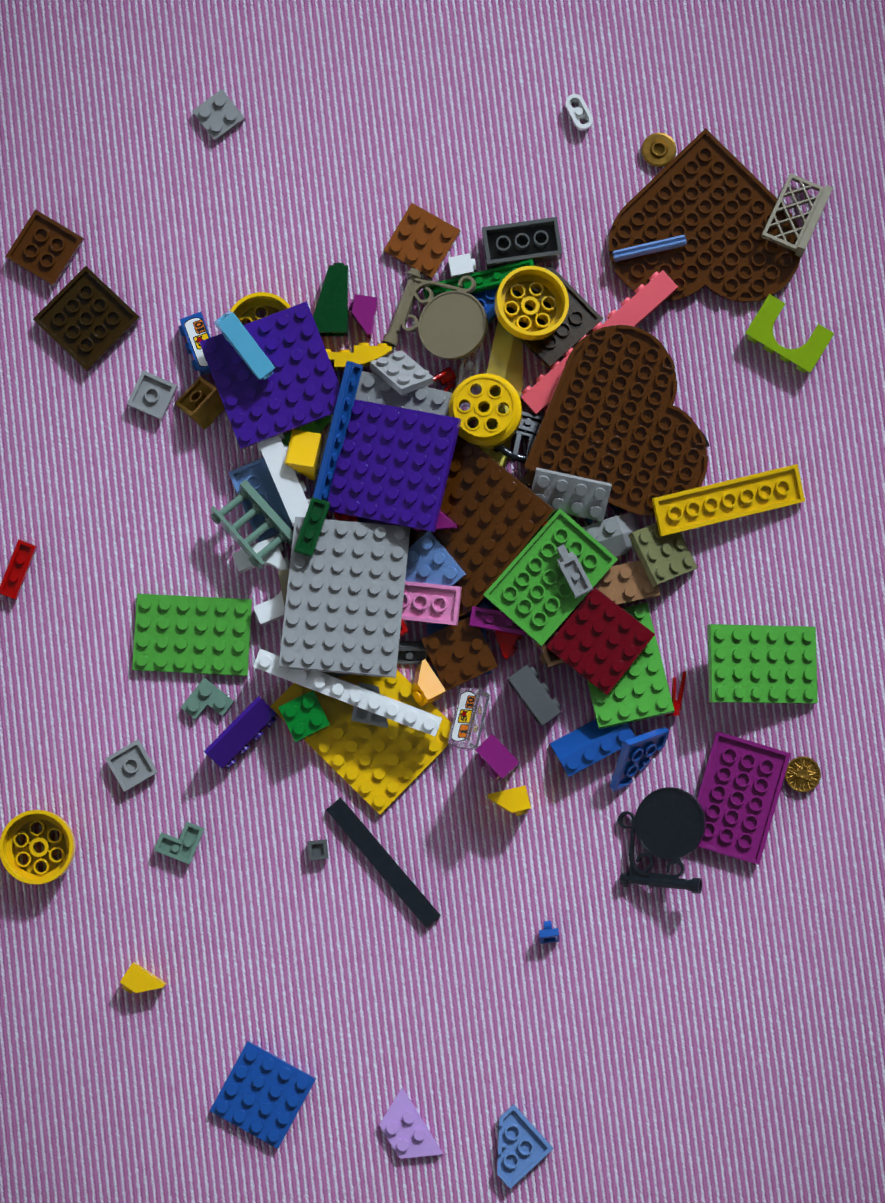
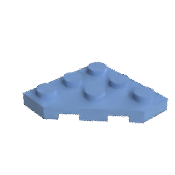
M430 531L426 532L408 549L405 581L454 586L466 576V573Z
M514 1104L499 1117L497 1175L511 1189L554 1149Z

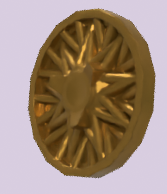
M658 132L646 137L642 144L641 152L646 163L660 168L667 166L675 158L677 149L674 140L670 136Z
M806 756L792 759L788 763L785 773L787 784L798 792L813 790L819 784L821 778V770L818 764Z

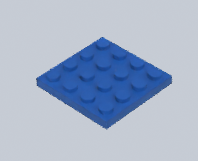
M247 1041L210 1111L278 1149L316 1078Z

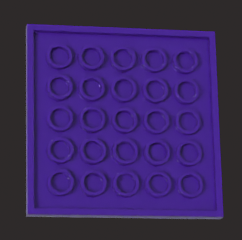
M307 301L243 325L275 367L272 370L273 374L265 380L263 378L257 379L222 333L199 342L240 449L334 414L340 385Z
M355 399L347 433L340 455H338L328 497V502L331 505L328 512L435 532L461 419Z

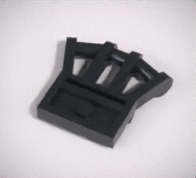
M522 411L520 426L514 434L513 450L510 451L502 444L497 446L494 451L496 453L500 452L509 458L510 462L515 463V461H518L524 465L543 417ZM521 438L528 439L525 455L518 454Z

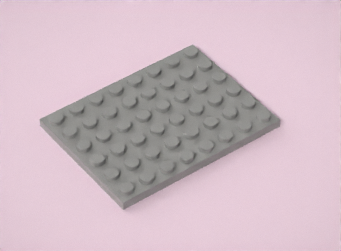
M295 517L279 668L396 678L410 528L326 519L312 558L294 552L305 518Z

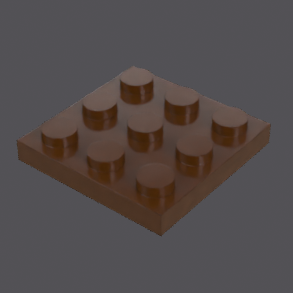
M35 209L5 257L55 287L83 243L84 238Z
M471 616L458 621V626L450 625L421 639L446 692L498 667L481 629L469 626Z

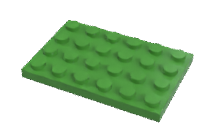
M560 508L483 594L485 598L540 646L547 641L589 593L587 592L575 598L558 565L557 559L560 556L556 548L564 544L568 553L573 551L592 587L597 584L618 560Z
M137 594L132 670L248 676L252 599Z
M647 603L622 608L655 634ZM656 636L651 639L608 695H605L587 680L598 729L674 713Z
M707 625L709 702L818 703L816 627Z

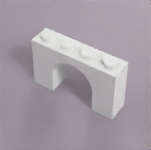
M275 537L251 545V548L258 553L273 541ZM282 543L262 559L265 565L273 566L279 571L289 569L290 567L288 558H283L281 551L284 550ZM243 549L232 553L240 573L255 568ZM282 591L273 599L253 606L261 626L284 617L285 606Z

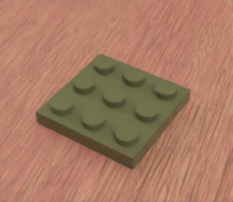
M657 523L628 535L653 587L698 568L681 532L660 536Z

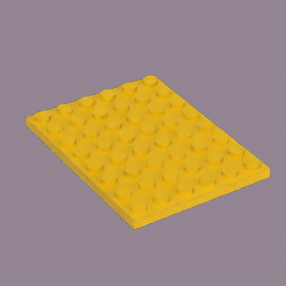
M398 670L396 678L353 674L337 678L358 686L359 682L378 686L381 695L442 717L443 719L436 736L388 718V728L351 721L354 705L314 691L331 726L304 739L379 815L453 741L451 734L454 725L432 703L421 708L419 703L414 700L411 692L413 684ZM293 683L270 707L284 720L278 707L312 691V689Z

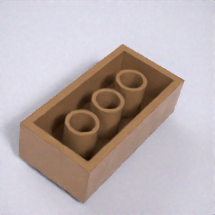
M640 560L612 566L594 586L618 606L654 599L660 596L659 586H652Z

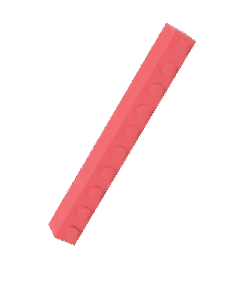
M663 270L660 273L656 271L649 278L650 282L647 285H640L634 291L636 294L631 299L627 297L620 304L622 307L618 311L615 309L606 316L608 320L603 324L599 322L592 330L595 331L614 325L637 327L675 293L678 286ZM570 348L564 354L565 358L561 362L556 361L550 367V372L546 375L542 373L535 380L537 383L532 388L529 385L522 391L521 394L523 396L521 400L533 414H540L549 404L573 348Z

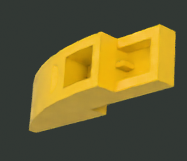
M358 343V345H354V353H350V350L345 349L339 350V352H331L330 349H326L330 362L334 363L335 371H344L347 361L363 365V368L370 366V361L392 354V346H388L389 344L378 343L377 346H370L369 343Z

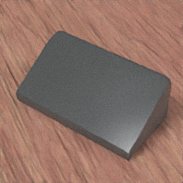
M422 641L399 642L397 664H420L424 659L429 664V655Z

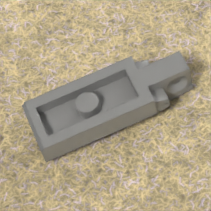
M564 544L557 547L556 550L560 556L557 559L558 565L575 598L593 590L586 573L573 551L568 553Z

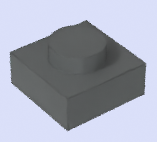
M327 839L307 841L309 861L329 859Z

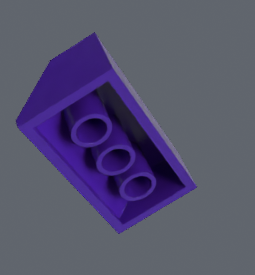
M258 696L204 752L223 770L226 767L229 769L236 762L235 758L239 754L243 755L250 748L248 744L252 740L256 742L264 734L262 730L266 726L270 728L277 721L275 717L278 714Z

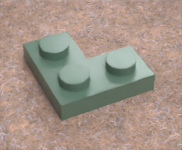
M203 678L180 708L197 720L208 705L224 716L235 701L206 678Z
M186 821L179 839L161 832L154 851L191 865L205 828Z

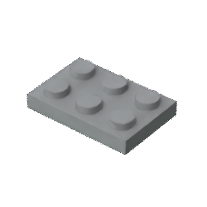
M402 350L370 361V369L400 395L433 384V376Z

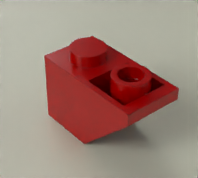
M495 631L494 634L503 659L513 658L517 649L514 646L516 640L521 641L523 635Z

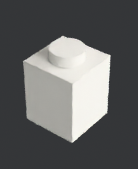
M470 253L448 258L451 278L474 273V270H477L475 258L471 259Z

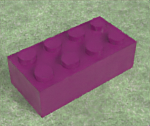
M493 734L475 749V761L481 767L485 765L489 769L488 774L494 781L499 780L501 782L520 763Z

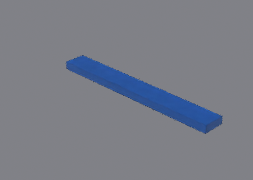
M351 361L346 362L313 495L314 498L328 501L338 455H340L347 433L363 365Z

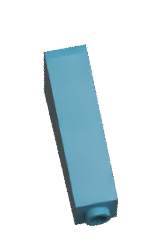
M228 311L213 322L257 379L263 378L265 380L273 374L274 365L233 312Z

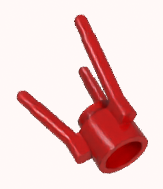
M450 367L433 376V382L438 380L442 386L446 385L443 391L447 392L455 386L453 381L457 379Z
M686 671L682 674L678 701L676 700V678H672L674 713L664 716L680 715Z

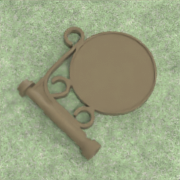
M410 268L406 273L409 278L403 295H401L390 329L384 335L382 342L396 347L399 340L398 333L401 332L403 327L405 331L410 333L418 329L421 342L425 348L438 358L457 360L473 353L483 342L488 327V319L484 307L474 296L469 294L475 290L476 281L471 276L466 275L460 278L458 282L459 287L436 281L420 279L421 271ZM470 280L472 282L471 287L463 289V283ZM433 285L453 291H447L434 297V293L427 286ZM425 287L429 292V297L426 300H421L418 292ZM415 297L421 304L426 305L419 320L410 314ZM408 317L415 320V324L411 328L406 327Z

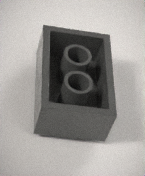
M526 665L510 676L507 682L540 728H542L560 715L561 711L559 709H561V705L556 698L551 699L549 696L550 690L544 682L540 683L538 681L539 675L536 670Z

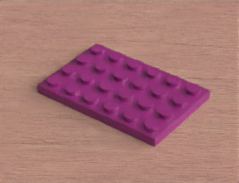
M716 731L697 795V800L701 804L706 818L705 834L698 847L756 865L760 864L791 753Z

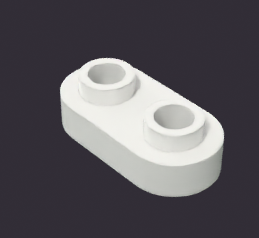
M578 94L568 96L565 107L575 127L581 131L588 130L592 125L593 117L583 97ZM577 103L578 107L573 108L571 104ZM584 119L586 120V123L581 124L580 120Z

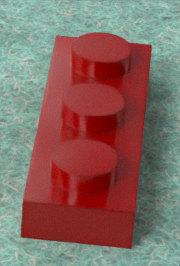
M18 539L0 585L1 595L17 600L37 546Z

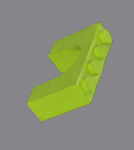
M769 294L745 332L748 335L747 339L755 344L758 341L764 344L763 349L771 354L774 351L781 355L779 358L789 364L792 361L797 364L795 368L805 374L806 371L811 372L835 333L818 323L803 346L795 349L781 346L774 338L773 325L786 303Z

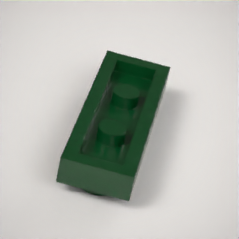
M314 497L311 498L294 548L295 553L313 558L331 505L330 502Z

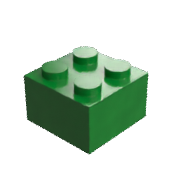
M313 690L278 707L296 743L331 726Z

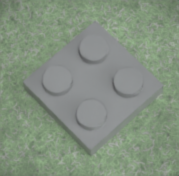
M223 89L192 111L215 142L245 120V117Z
M143 370L127 405L162 421L178 386Z
M139 739L105 758L124 792L158 773Z

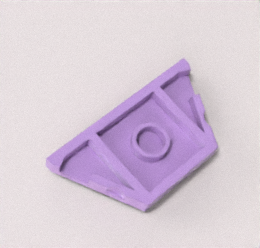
M401 1088L379 1124L400 1159L441 1155L443 1153L404 1088Z

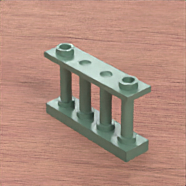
M245 479L240 483V494L219 511L213 506L210 510V517L217 525L220 524L246 552L251 564L262 569L265 565L262 559L282 542H287L289 545L292 544L293 531ZM249 500L253 504L252 509L231 525L224 516L242 501ZM256 514H262L265 522L247 538L243 539L237 530ZM269 528H274L278 532V536L260 552L256 553L250 544Z

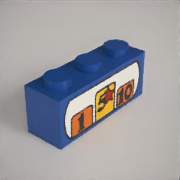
M198 312L180 319L181 325L178 327L182 337L186 336L188 343H185L188 354H193L194 360L191 362L195 372L199 371L202 376L211 371L199 342L211 338L202 313Z

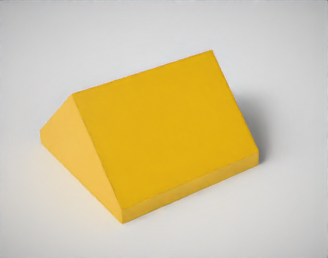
M292 430L284 464L312 481L316 478L323 445L321 434Z

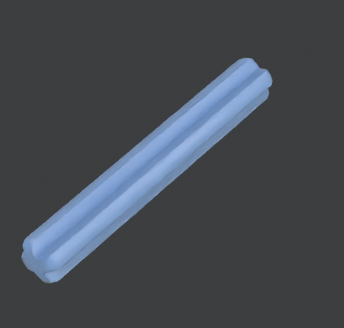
M685 235L615 250L612 255L614 261L617 262L682 247L687 244Z

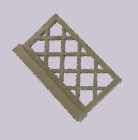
M790 173L761 237L795 251V255L802 258L833 187L828 185L822 187ZM791 180L799 183L801 188L792 191L790 187ZM813 189L819 193L817 196L810 198L806 190ZM803 192L806 200L797 202L794 194ZM791 196L793 204L785 206L782 199ZM808 203L811 210L802 213L800 205ZM796 207L799 215L790 218L787 210ZM784 211L787 219L778 221L775 214ZM801 218L804 226L795 229L792 221ZM789 223L792 230L783 233L780 225ZM777 227L779 235L773 236L767 232L770 228ZM794 234L797 240L795 245L787 242L785 237Z

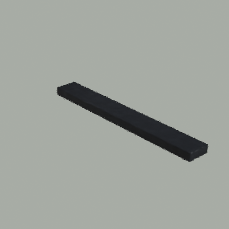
M341 797L326 809L425 928L441 916Z

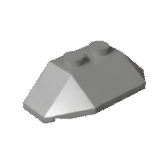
M633 513L617 515L605 519L603 522L599 521L582 527L616 558L629 553L632 543L628 535L639 530Z

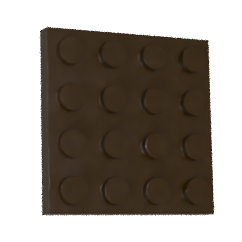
M551 265L547 270L553 272L563 282L568 293L569 308L561 326L546 338L539 340L519 338L548 369L603 320ZM531 288L534 294H539L536 288ZM543 303L546 308H552L549 303ZM525 305L528 311H533L532 306ZM506 308L509 313H515L513 308ZM542 319L537 320L540 325H546ZM519 322L522 328H527L526 323Z
M87 266L33 318L87 372L141 319Z

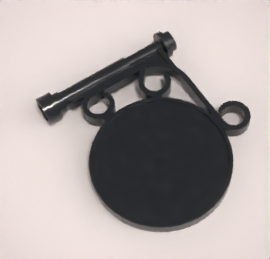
M665 787L648 794L640 803L636 815L629 811L620 813L618 816L619 825L625 829L631 828L629 872L621 873L620 885L628 887L629 884L648 885L650 887L683 889L694 894H700L702 891L701 878L689 880L680 878L685 873V866L680 861V858L691 854L699 846L705 834L706 818L699 801L685 790ZM625 815L631 816V826L623 824L622 819ZM635 833L638 841L647 851L646 853L639 854L636 862H640L644 856L650 859V864L644 871L639 869L634 861ZM653 856L672 860L667 865V873H671V867L676 863L681 868L680 873L677 875L648 872L655 863Z

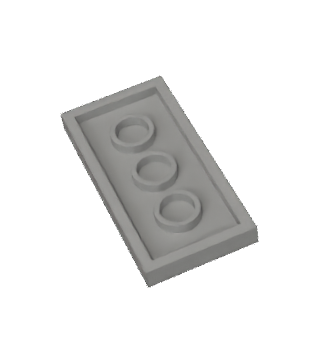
M536 467L531 490L554 508L555 512L560 508L569 515L603 522L612 484Z

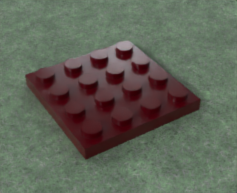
M593 587V590L589 592L546 648L605 695H608L655 634L596 587Z

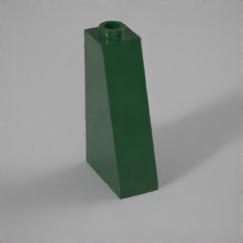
M344 263L329 265L313 315L320 336H348L349 269L348 265Z

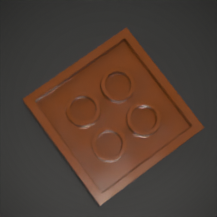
M411 203L383 252L403 264L421 271V274L433 280L461 230Z

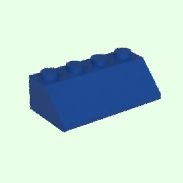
M594 719L550 743V746L567 777H570L622 749L623 742L634 738L635 735L628 723L598 729L597 721Z

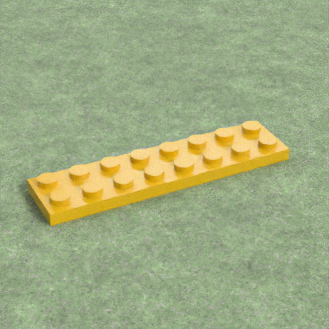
M798 464L652 498L660 536L805 502Z

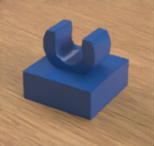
M544 921V930H539L540 944L559 942V929H552L551 921Z

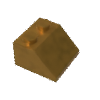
M201 376L174 403L204 430L225 410L218 389Z

